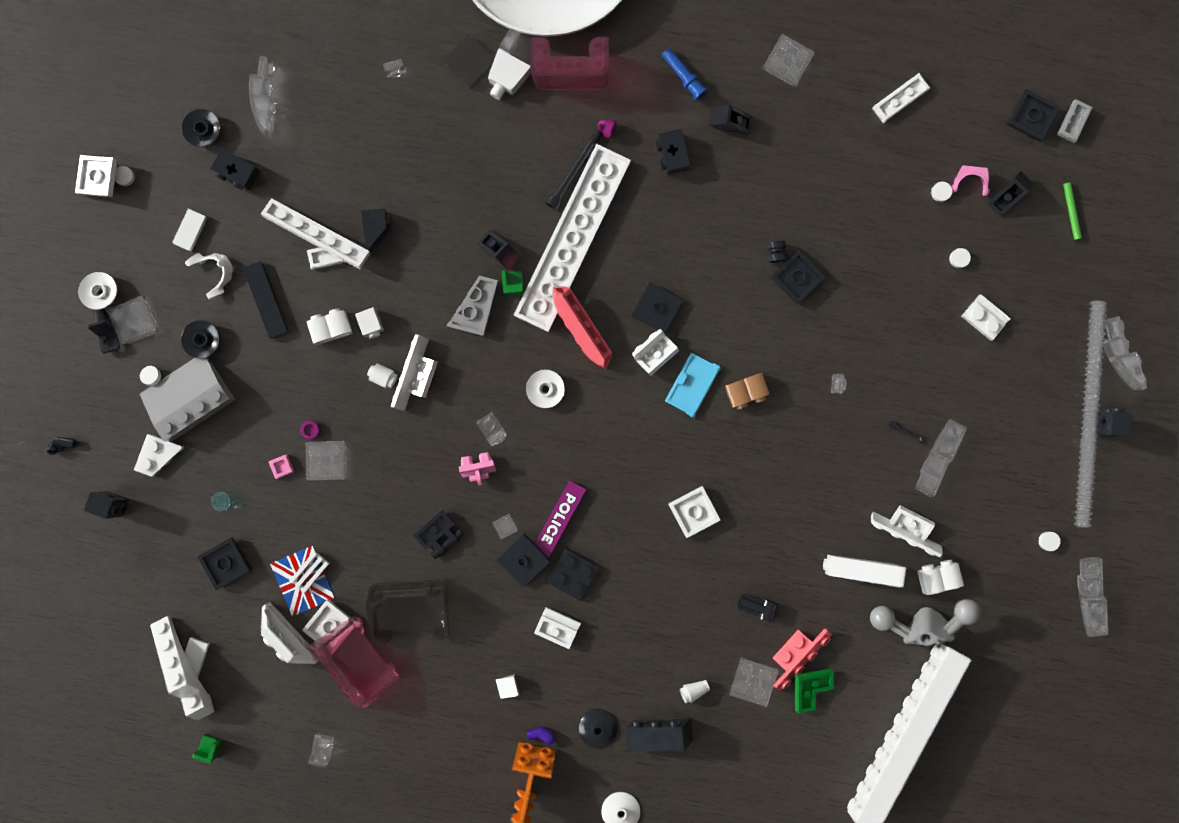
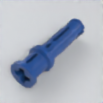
M668 48V52L664 51L662 53V58L665 59L683 81V87L685 89L688 88L693 94V99L695 101L699 100L707 93L708 88L704 87L699 82L698 76L691 74L672 49Z

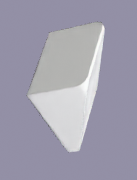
M515 674L496 679L500 698L519 696Z

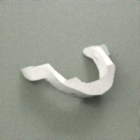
M197 253L190 257L185 264L191 266L197 263L203 264L209 259L216 260L218 262L217 266L222 268L223 275L218 285L206 295L208 299L221 296L224 293L223 286L232 279V265L225 255L217 253L205 257Z

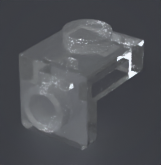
M493 412L476 422L491 446L501 443L507 436Z
M316 733L312 754L308 763L326 768L333 755L335 737Z

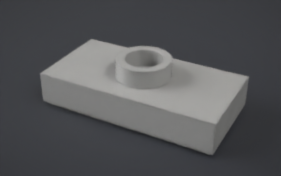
M1075 99L1057 135L1075 143L1093 107Z

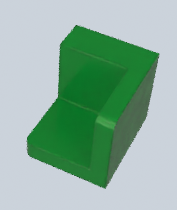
M502 270L504 295L524 294L522 272H506V270Z
M204 734L199 748L193 753L192 758L209 764L218 757L223 739Z

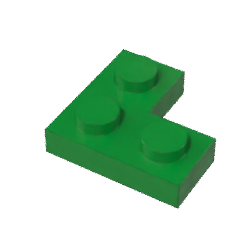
M831 669L795 675V711L798 714L816 711V693L833 690L834 672Z

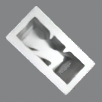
M498 49L488 76L489 83L494 85L490 95L500 100L504 91L514 95L531 74V66Z

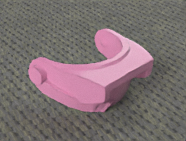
M963 165L955 178L954 184L951 186L952 192L956 193L959 182L965 176L975 174L983 182V196H987L990 191L988 188V169Z

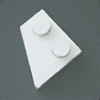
M147 434L134 470L153 477L178 452H181L184 446L173 442H164L162 438Z

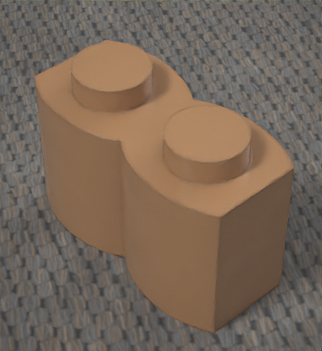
M762 373L724 386L732 408L737 407L738 410L747 407L750 401L755 400V403L764 401L766 396L769 395Z

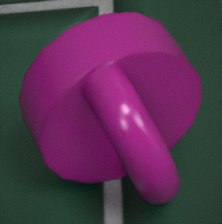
M616 120L599 121V131L603 133L604 137L611 139L616 130Z

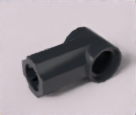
M742 593L737 609L772 623L779 604Z

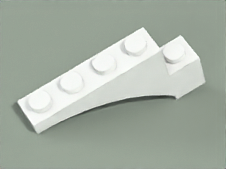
M166 616L151 624L169 694L181 698L185 715L198 721L215 712L210 695L198 680L182 649L172 619Z

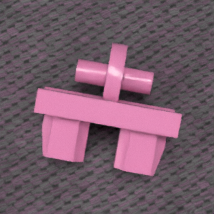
M488 452L481 453L479 455L480 463L473 464L471 456L462 457L461 466L459 467L462 478L469 477L470 482L477 481L478 486L483 485L482 479L489 478L488 473L496 472V466Z

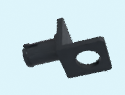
M93 310L95 323L89 324L87 327L98 336L101 353L105 354L120 349L118 331L107 321L106 310ZM113 338L114 344L111 347H105V341Z

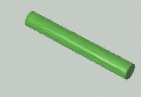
M1071 182L1065 183L1063 186L1074 240L1082 239Z

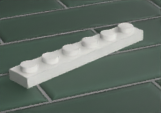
M272 198L261 213L264 218L358 269L362 268L370 255L368 250Z

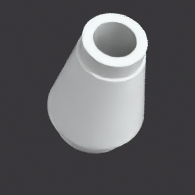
M706 680L683 685V688H680V693L685 703H692L710 691Z

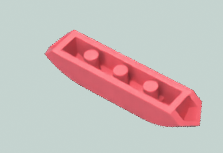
M565 286L553 287L554 305L565 326L571 331L575 341L582 348L583 353L596 365L607 369L612 357V351L571 288Z

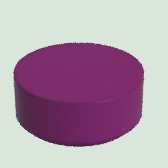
M306 421L301 425L300 432L305 439L313 440L320 435L321 428L315 421Z

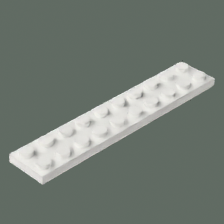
M596 144L514 313L515 317L549 332L558 314L553 301V287H571L631 162L630 159Z

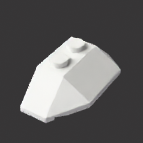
M271 602L262 607L261 635L264 637L263 641L267 646L273 647L276 650V655L280 660L287 663L315 664L321 659L320 655Z

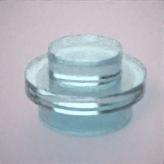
M217 492L211 498V505L217 511H224L231 504L230 496L225 492Z

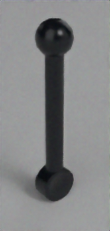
M895 421L888 423L889 428H895L917 439L919 443H924L926 440L924 436H918L898 426Z

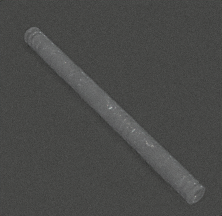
M1092 301L1089 304L1091 305V308H1089V311H1091L1089 317L1091 319L1088 320V323H1090L1088 326L1090 331L1087 332L1089 335L1087 341L1089 343H1087L1088 349L1086 350L1088 353L1086 359L1088 360L1085 362L1087 373L1084 374L1086 376V379H1084L1086 385L1083 387L1085 388V391H1083V394H1085L1083 400L1085 402L1082 403L1084 415H1081L1083 427H1081L1082 433H1080V436H1082V439H1080V442L1082 444L1079 445L1081 451H1079L1081 457H1078L1080 469L1077 470L1079 471V475H1077L1079 477V481L1077 480L1079 485L1076 487L1078 489V492H1076L1078 498L1075 499L1077 501V504H1075L1077 510L1074 512L1076 513L1074 525L1077 527L1090 528L1092 527L1090 521H1093L1091 509L1094 508L1092 506V503H1094L1092 497L1095 495L1093 494V491H1095V488H1093L1095 482L1093 480L1096 479L1094 467L1097 466L1095 464V461H1097L1095 455L1098 453L1096 452V449H1098V446H1096L1098 440L1096 438L1099 437L1097 425L1100 424L1098 422V419H1100L1098 413L1101 411L1099 410V407H1101V404H1099L1101 398L1099 396L1102 395L1100 383H1103L1101 371H1103L1102 365H1104V362H1102L1104 356L1102 354L1105 353V350H1103L1105 344L1103 342L1106 341L1104 338L1106 332H1104L1106 329L1105 324L1107 323L1105 320L1107 314L1105 312L1108 311L1106 308L1108 302Z

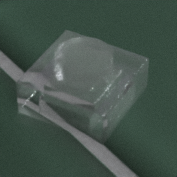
M402 59L383 64L388 77H399L402 73L406 72Z
M833 374L831 394H842L843 390L846 389L847 382L844 379V374Z
M510 513L492 522L501 540L518 531Z

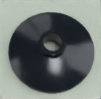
M196 109L185 116L182 122V134L191 145L206 147L217 140L220 134V123L212 112L206 109ZM206 127V131L201 133V128Z
M198 320L191 322L184 328L181 334L182 348L189 356L194 358H207L214 354L219 346V333L215 326L207 321ZM201 337H205L203 344L200 343Z
M594 709L587 712L581 718L579 734L583 742L588 746L603 748L611 744L615 739L617 724L609 712L602 709ZM599 727L602 731L595 733L594 729Z

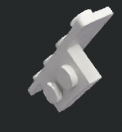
M417 334L415 335L402 375L399 378V384L393 396L391 407L404 411L411 393L426 398L438 363L423 357L429 339Z
M901 505L890 520L875 512L871 514V523L876 528L884 529L890 532L892 536L902 538L910 545L918 546L932 556H942V546L927 539L935 526L933 521Z

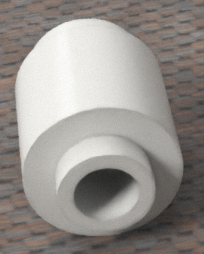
M378 363L375 366L372 365L367 373L369 381L384 388H392L398 376L393 370Z

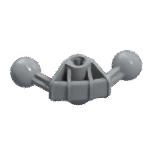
M968 599L961 600L955 606V616L947 622L937 611L924 607L914 615L907 627L895 620L894 612L889 607L878 606L872 610L870 622L877 630L885 631L890 629L904 638L903 642L906 644L929 646L934 643L940 644L941 642L952 641L954 634L963 625H972L979 620L981 611L976 602Z

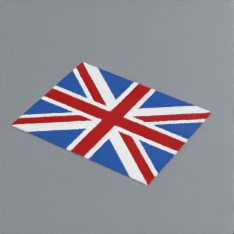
M313 546L270 564L292 617L321 605L328 599H335L324 572L320 574L305 593L301 592L295 584L289 581L314 552ZM315 557L313 561L307 566V568L301 573V575L296 579L298 582L304 576V574L310 569V567L316 562L318 558ZM320 563L308 576V578L302 583L303 586H305L309 582V580L315 575V573L320 569Z

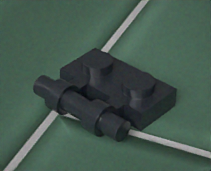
M441 510L413 536L425 550L432 545L435 550L430 555L436 559L440 555L443 556L453 543L459 542V538L464 533L461 529L453 533L450 528L455 523L444 510ZM445 534L448 539L439 544L437 540Z

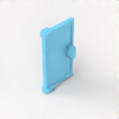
M691 353L665 402L686 412L691 418H695L721 367Z

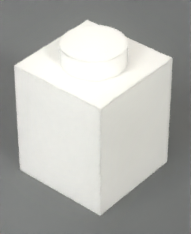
M375 308L355 314L363 336L372 339L380 336V332L384 331Z

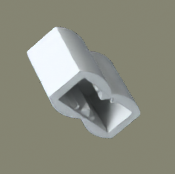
M340 308L329 311V314L326 316H322V314L310 317L311 320L307 321L312 341L315 345L353 334L347 314L344 310H340Z
M945 560L936 567L933 564L922 566V570L917 571L922 593L931 595L963 587L959 563Z

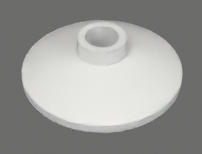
M91 273L81 281L78 295L86 307L94 310L104 309L115 300L117 285L115 280L106 273ZM103 290V293L99 296L98 292Z
M540 370L528 379L526 393L534 405L541 408H550L561 401L564 395V383L557 373L551 370ZM543 386L549 387L547 393L542 392Z
M626 792L611 794L605 799L602 806L604 822L637 823L640 817L638 801ZM619 811H624L625 814L624 816L620 817L617 813Z

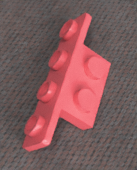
M825 628L811 642L803 633L797 630L773 657L786 670L773 686L779 691L787 689L792 682V678L800 674L805 668L804 665L817 656V651L821 646L824 647L829 643L832 634Z

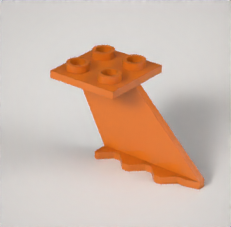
M518 742L512 770L529 773L526 791L518 790L517 792L521 799L515 801L514 807L518 813L512 815L511 821L513 823H531L532 819L528 813L534 810V805L530 800L535 799L537 795L530 792L533 774L551 778L556 750Z

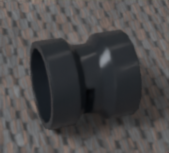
M786 241L767 243V250L770 253L768 256L769 263L787 261V254L784 250L786 248Z

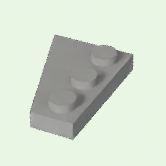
M479 276L462 304L456 310L451 321L448 322L447 327L484 336L498 280Z

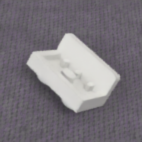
M659 329L657 332L652 333L645 343L639 345L632 355L637 363L652 376L679 349Z

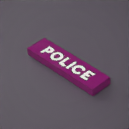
M570 480L535 542L548 557L586 491L585 488Z

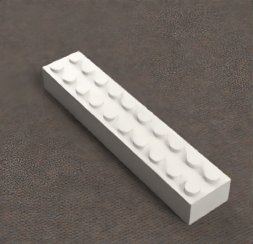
M941 643L932 648L931 657L922 666V674L919 679L914 681L912 685L913 690L910 696L905 698L901 713H898L894 718V726L886 733L883 746L879 747L876 751V759L873 764L868 766L864 781L859 783L855 798H852L848 803L847 812L855 823L884 822L971 660Z

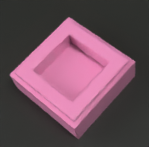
M288 454L269 461L275 479L295 472Z

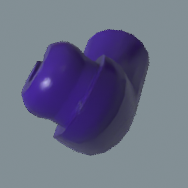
M545 727L527 731L529 741L540 738L548 746L555 743V735Z

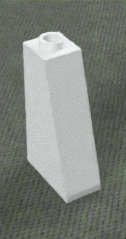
M827 555V559H824L823 570L829 576L903 587L906 568L897 564Z

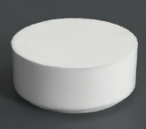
M126 166L116 168L115 181L122 186L131 185L135 179L134 172Z
M939 182L934 185L931 191L933 199L938 202H944L952 195L951 186L946 182Z
M959 248L950 254L949 259L951 265L955 268H963L969 264L971 257L966 249Z
M147 366L141 371L140 379L144 384L154 386L160 381L161 372L153 366Z
M1044 532L1039 537V545L1046 551H1055L1060 546V538L1054 532Z

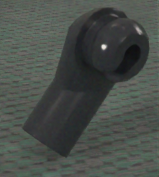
M56 437L47 445L46 452L49 455H55L64 447L75 448L76 439Z

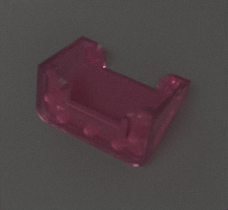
M351 617L309 645V648L350 703L365 709L400 677L396 673L398 670L391 662L389 664L384 662L363 634V627L365 625L358 617Z

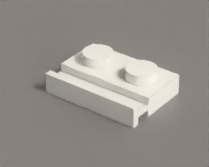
M981 294L978 295L976 300L961 316L989 340H993L1010 320L1006 314Z
M545 607L534 634L570 649L581 622Z

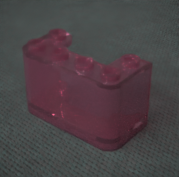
M530 37V67L534 86L540 90H601L605 88L608 83L609 37L594 38L589 45V57H550L549 42L542 37Z

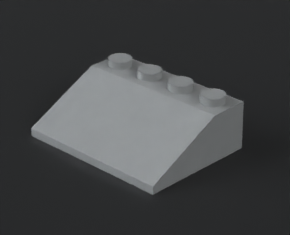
M208 357L192 359L160 380L156 385L140 393L152 424L164 442L174 441L235 401L234 396Z

